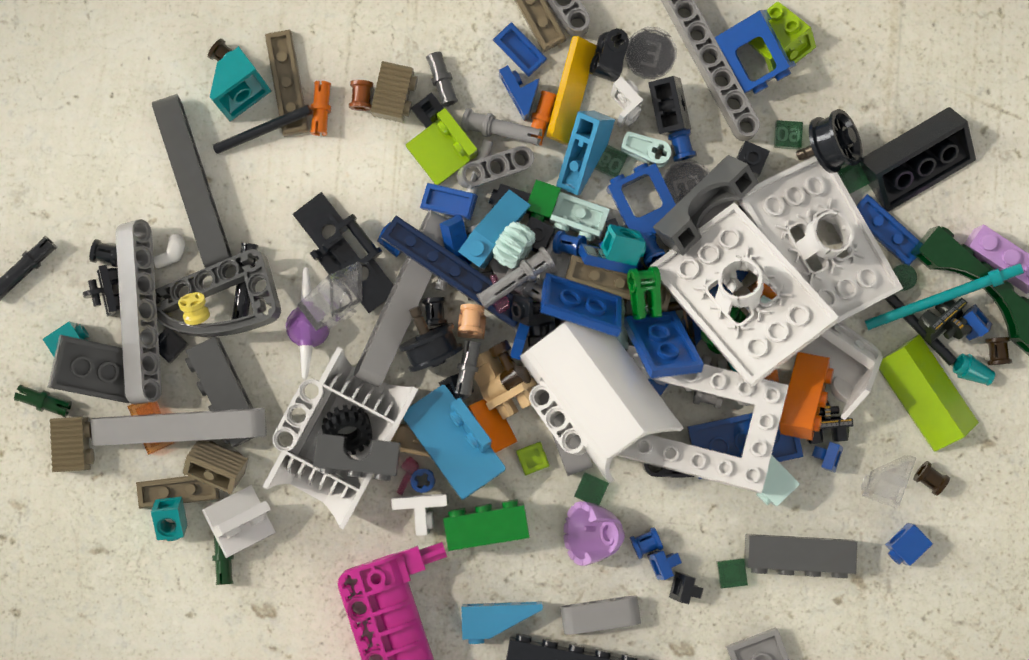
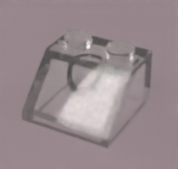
M356 262L328 275L297 305L316 331L325 326L330 329L342 319L346 321L357 312L354 308L362 302V265L360 262Z

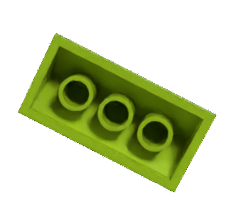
M919 334L883 357L879 371L934 452L964 438L979 423Z

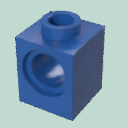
M907 523L885 545L890 550L888 555L898 565L903 563L904 565L911 566L933 543L915 524Z

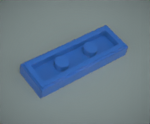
M865 195L856 206L874 238L908 267L916 259L910 252L918 244L919 240L870 195Z

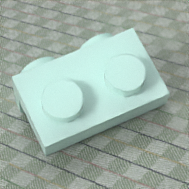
M560 192L550 218V223L554 224L553 227L558 231L561 230L568 233L571 230L585 236L587 241L593 242L594 239H600L610 209Z

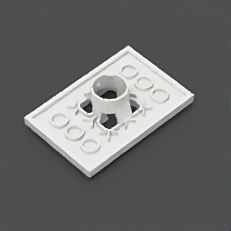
M815 156L758 183L738 201L746 216L839 316V322L903 289L837 172L829 173L824 170ZM826 220L832 223L843 242L840 249L829 250L819 241L816 229L820 221ZM798 226L803 230L805 237L795 242L790 229ZM844 250L848 251V256L845 258L837 257ZM814 254L817 255L822 264V269L817 272L812 271L806 262Z
M735 202L699 228L702 238L684 255L671 249L649 266L658 267L661 283L751 388L839 322V316ZM736 270L752 271L758 277V287L752 293L740 296L738 300V296L730 295L724 290L723 284L732 293L743 286L737 279ZM763 283L768 285L777 294L768 303H762L760 300L764 289ZM718 284L719 288L714 298L709 291ZM732 306L745 307L751 314L741 323H736L729 316Z

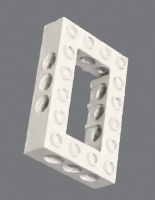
M629 345L628 354L645 377L650 379L635 347ZM704 364L703 370L700 373L653 378L660 385L665 386L667 383L683 387L688 392L695 390L712 395V398L722 397L734 400L743 406L755 405L742 458L650 434L643 436L616 456L761 494L789 385L762 379L751 388L738 372Z

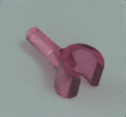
M496 274L490 276L492 284L498 281ZM506 295L493 304L499 314L509 308V299Z
M410 456L400 466V468L407 472L403 476L397 493L403 495L412 474L419 468L418 462Z

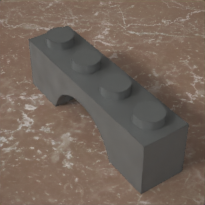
M727 155L653 228L665 246L684 255L702 238L699 231L700 223L712 208L727 201H740L759 182L747 163Z

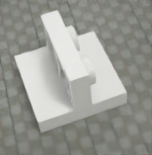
M252 485L202 510L226 558L276 533L266 514L271 509L266 500L260 503Z
M449 493L403 496L392 499V510L414 508L416 536L428 535L430 529L434 527V512L429 511L428 507L449 505Z

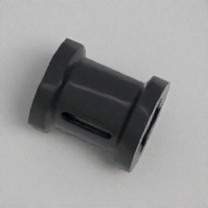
M95 239L90 249V262L96 263L101 261L110 263L112 267L117 268L116 246L101 243V240Z
M445 297L422 299V304L425 305L427 326H439L448 323L447 319L444 318L443 303L446 302Z

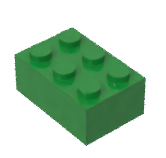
M518 499L503 501V507L492 508V503L478 505L475 507L476 511L466 512L465 508L449 510V515L443 518L448 551L530 538L524 503L519 504Z

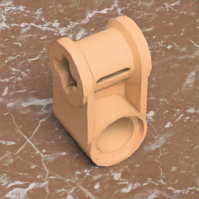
M462 304L458 321V337L484 339L486 325L485 308L477 304Z

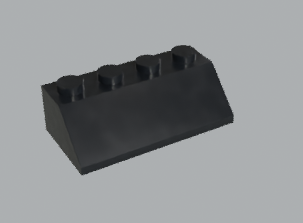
M948 107L864 156L860 163L865 180L881 206L889 212L974 162L976 157L968 121L951 107Z

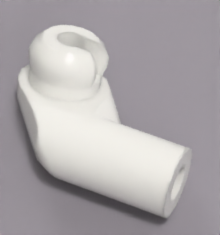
M171 235L166 252L153 257L157 269L181 260L185 249V241L181 235Z

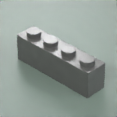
M212 337L186 350L188 358L185 361L192 373L196 372L200 380L197 382V386L203 396L207 395L211 403L208 406L209 411L253 408L220 338ZM255 437L224 439L226 444L230 443L232 447H237Z
M745 534L744 566L751 568V573L767 574L768 569H776L780 575H794V571H805V576L821 577V572L832 573L831 577L848 578V574H856L857 541L850 539Z

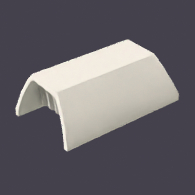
M566 321L520 356V360L538 384L530 392L529 400L531 405L566 452L574 455H582L587 452L608 483L614 481L610 473L611 459L645 435L664 431L680 432L684 429L616 336ZM548 392L550 395L549 401L545 405H540V395ZM563 413L565 422L562 426L556 427L554 419L558 414ZM575 435H579L581 444L578 448L572 449L570 447V439Z
M337 347L321 379H307L300 384L272 438L273 444L281 453L263 487L269 489L280 484L293 485L323 502L335 517L339 527L344 529L373 474L363 473V477L347 476L346 470L337 469L336 474L319 473L320 467H313L317 433L323 434V418H327L329 411L334 414V408L336 407L339 410H343V405H347L348 409H351L352 405H355L357 410L361 407L364 409V413L367 412L373 435L372 440L391 441L418 389L415 387L391 385L385 382L376 387L355 377V367L349 363L343 349ZM310 383L316 384L319 388V394L314 399H310L305 395V387ZM297 407L303 408L306 412V418L301 423L295 422L292 418V412ZM345 427L339 430L337 433L349 434L355 431L357 428ZM284 431L291 433L293 436V442L289 447H285L279 442V436ZM370 440L368 447L363 445L364 450L362 452L357 449L355 450V455H352L351 451L347 453L357 460L366 458L370 453L372 440Z

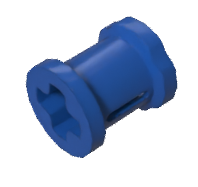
M689 129L677 131L667 136L674 148V162L684 161L697 156L696 151H693L689 138L691 131Z
M559 230L553 239V252L555 254L567 253L580 257L578 247H580L581 243L587 244V238L583 235L578 237L567 235L565 231Z
M653 232L641 234L646 242V251L643 256V262L646 267H649L666 254L664 249H660L656 243L657 237Z
M423 468L416 470L412 474L410 482L416 492L426 493L435 486L436 479L431 470ZM427 474V480L430 482V485H424L422 488L419 487V481L416 479L417 476Z
M655 527L650 528L649 532L638 537H629L639 559L643 558L644 554L655 549H664Z

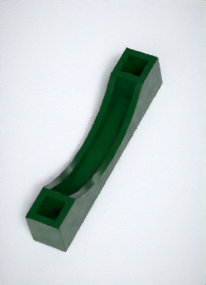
M936 226L929 229L910 252L930 270H944L957 273L972 281L987 276V272L994 270L986 262H980L974 257V252L971 248L964 244H959L954 239V234L945 227ZM1006 280L1003 281L1004 284L996 287L991 285L983 288L1001 311L1010 340L1029 356V299L1023 296L1020 297L1013 291V285Z

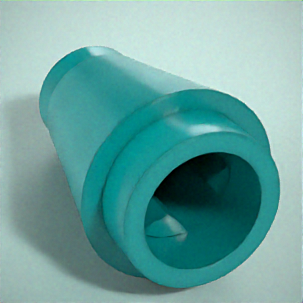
M960 354L954 362L953 372L957 374L958 378L987 386L995 378V371L971 354Z

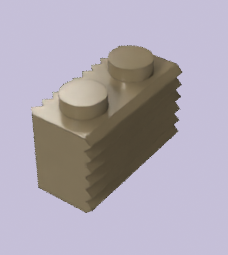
M382 61L370 111L373 117L403 123L404 116L409 117L412 101H408L410 91L415 92L418 76L414 75L412 67Z
M88 417L50 419L52 472L91 470L90 465L94 464L95 455L94 450L90 448L89 444L91 427Z
M198 440L186 456L183 474L188 475L189 478L193 477L194 480L198 479L199 482L203 481L204 484L207 483L209 486L212 485L214 488L217 487L219 490L222 489L223 492L232 494L245 474L248 458L243 457L239 452H231L224 449L213 441Z

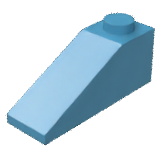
M594 110L578 111L556 184L557 187L577 196L582 193L608 145L615 123L614 118Z
M508 190L476 226L458 252L484 270L493 258L495 242L505 227L509 226L512 222L519 223L531 205L511 190Z
M542 601L462 604V640H468L469 644L485 643L484 639H490L543 610Z

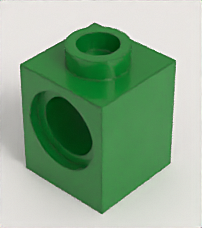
M536 179L528 203L531 205L526 212L530 214L529 219L532 216L542 222L544 220L550 222L561 188Z

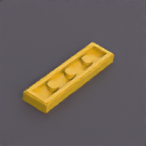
M579 36L572 37L546 137L563 145H568L577 113L580 111L590 73V64L597 46Z

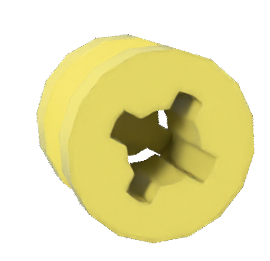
M189 293L178 301L180 310L184 311L183 320L188 325L203 323L210 317L208 307L205 306L206 300L202 293Z

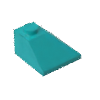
M239 46L233 51L227 52L217 62L210 98L230 122L272 92Z

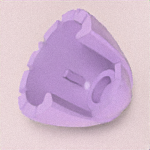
M584 501L574 503V506H571L569 509L568 517L565 519L566 523L564 524V533H566L564 535V543L566 549H569L567 553L571 560H574V563L580 566H588L606 559L619 550L624 541L625 532L620 520L612 512L597 504Z

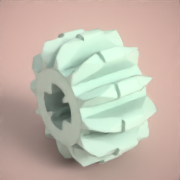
M518 222L510 223L495 242L493 258L501 265L507 266L510 269L517 268L520 261L528 257L529 252L533 249L535 233L524 224L522 225Z

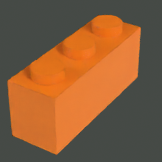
M802 352L797 353L779 422L780 434L812 441L814 432L820 431L822 416H819L821 407H826L828 392H825L826 384L832 383L834 369L830 368V358Z

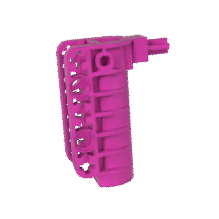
M442 542L420 550L417 545L349 568L341 574L338 579V589L362 660H369L370 656L374 654L382 656L384 660H434L409 585V581H411L409 575L426 570V564L446 558L447 555ZM349 575L352 579L358 580L354 585L356 595L352 598L348 597L353 593L351 585H345L344 583ZM363 602L367 607V611L363 614L356 613L352 607L353 603ZM368 619V623H366L368 631H374L372 637L373 646L370 648L368 647L370 642L367 635L362 636L365 629L363 621Z

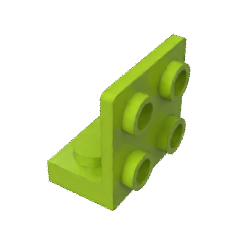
M776 2L767 9L771 17L769 23L790 62L794 61L796 64L816 48L811 27L783 4ZM757 37L748 42L751 47L765 57L769 73L776 68V63L763 38Z
M446 108L437 113V121L406 144V148L435 185L443 183L461 167L478 156V149Z

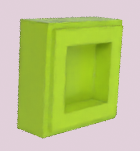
M541 441L516 450L525 476L550 466Z

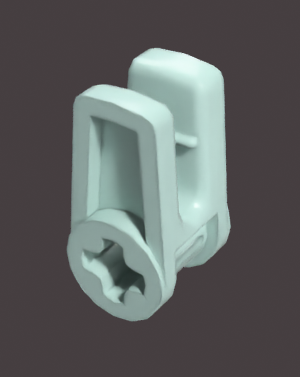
M627 132L622 142L621 153L642 163H648L649 166L656 163L659 169L666 166L669 162L671 148L665 141ZM658 149L663 151V156L660 159L655 158V153Z

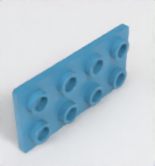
M441 385L414 403L405 413L403 420L462 500L505 471L504 464L491 448L492 440L461 398L455 399L445 385Z

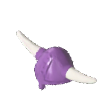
M307 267L303 269L299 307L290 313L285 325L287 335L291 341L300 346L303 379L308 378L313 347L324 343L330 331L328 318L323 311L314 306L309 269Z

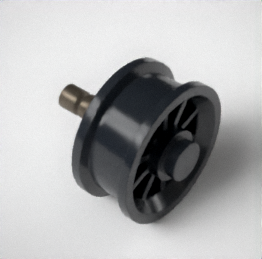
M841 109L832 111L830 116L825 119L822 117L812 119L809 124L811 145L796 151L799 160L815 155L822 168L829 173L838 172L846 164L855 166L862 159V143L858 130L850 116Z
M419 306L409 310L412 318H414L413 321L419 335L404 342L399 348L400 351H405L411 363L408 367L410 372H416L430 366L432 368L445 363L446 359L464 348L463 344L457 343L452 332L454 328L453 323L429 329Z

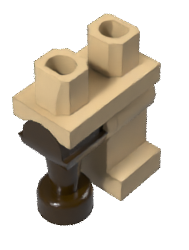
M504 340L491 347L489 351L478 355L476 367H479V370L475 372L474 377L480 387L482 397L487 401L486 405L489 411L496 408L503 420L519 412L512 400L516 397L522 409L531 405L529 395L532 387L537 385L535 379L531 378L527 368L517 366L508 353L511 350L508 340Z

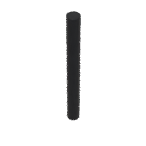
M305 105L213 144V149L216 154L234 148L312 115L309 105Z
M895 294L885 298L894 309L905 306ZM914 314L903 317L925 340L927 332L918 324L919 319ZM938 338L931 344L925 340L949 366L957 360Z

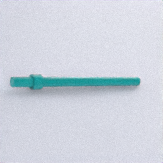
M1021 263L1000 271L999 269L987 272V276L865 320L867 329L871 330L991 285L996 287L1004 284V280L1024 273Z

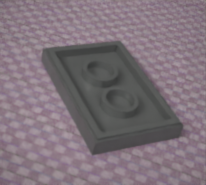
M59 335L48 388L129 403L125 395L122 348Z

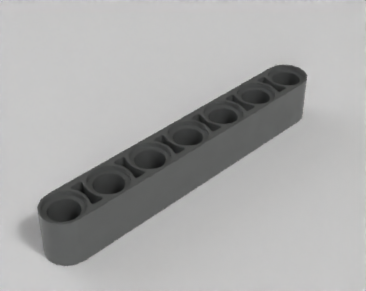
M175 94L152 102V108L204 267L207 268L232 257L183 104L179 95Z

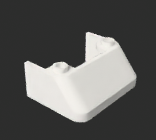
M841 322L829 328L799 351L830 358V368L834 369L831 390L837 400L846 403L841 418L844 420L870 393L883 359L880 350Z

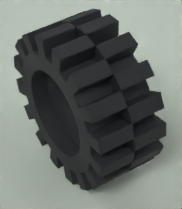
M343 405V410H339L336 407L334 408V414L329 411L327 418L322 420L323 434L347 436L346 450L347 452L351 451L352 455L356 454L355 450L357 449L362 452L364 450L363 445L368 447L370 440H372L373 435L367 412L364 413V409L361 407L358 410L355 405H352L351 409H348L347 405ZM345 427L357 428L355 431L349 434L337 433L339 430Z

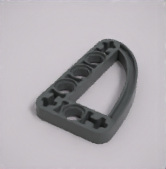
M256 249L244 251L155 289L157 321L171 330L190 336L218 337L243 333L271 324L281 314V306L268 259ZM256 257L258 260L255 262V267H252L253 258ZM231 266H235V275L227 279L225 276L226 270ZM212 276L213 282L211 286L203 289L202 282L204 278ZM264 279L266 281V288L262 292L257 293L255 286L258 281ZM244 281L254 314L234 320L188 325L185 322L173 319L168 314L180 309L178 305L180 300L179 291L184 286L189 287V293H202L206 298ZM163 297L165 300L161 302V306H158L157 304L161 301L160 298ZM266 304L272 307L268 310V315L263 313L266 311Z

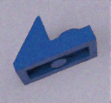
M507 65L499 70V77L522 119L525 121L530 116L539 87V78L520 87L523 83L516 70L512 72Z

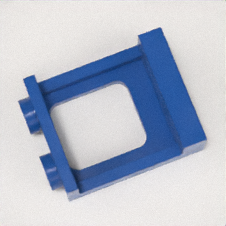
M759 10L715 37L744 93L753 91L754 94L763 91L769 87L767 82L774 78L777 81L782 80L791 74L789 69L796 66L794 61H789L769 23L771 17L767 10ZM762 37L776 63V68L756 81H752L737 55V50L753 39Z
M644 163L634 168V173L627 177L621 174L611 179V184L607 186L606 191L608 195L611 194L625 225L627 224L629 229L637 230L641 234L653 232L656 236L658 234L653 226L676 204L656 163L650 166L648 163ZM649 176L662 201V206L644 216L635 217L622 192V188Z

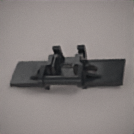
M322 192L293 213V216L319 248L310 252V255L324 267L329 274L327 277L333 284L343 279L369 314L387 300L393 284L374 260L383 251L380 247L376 248L356 222L357 217L354 214L343 220ZM327 225L335 226L334 235L325 239L322 235L323 228ZM349 229L368 253L363 259L358 257L342 236V233ZM359 266H365L369 271L367 279L359 281L354 277V271Z

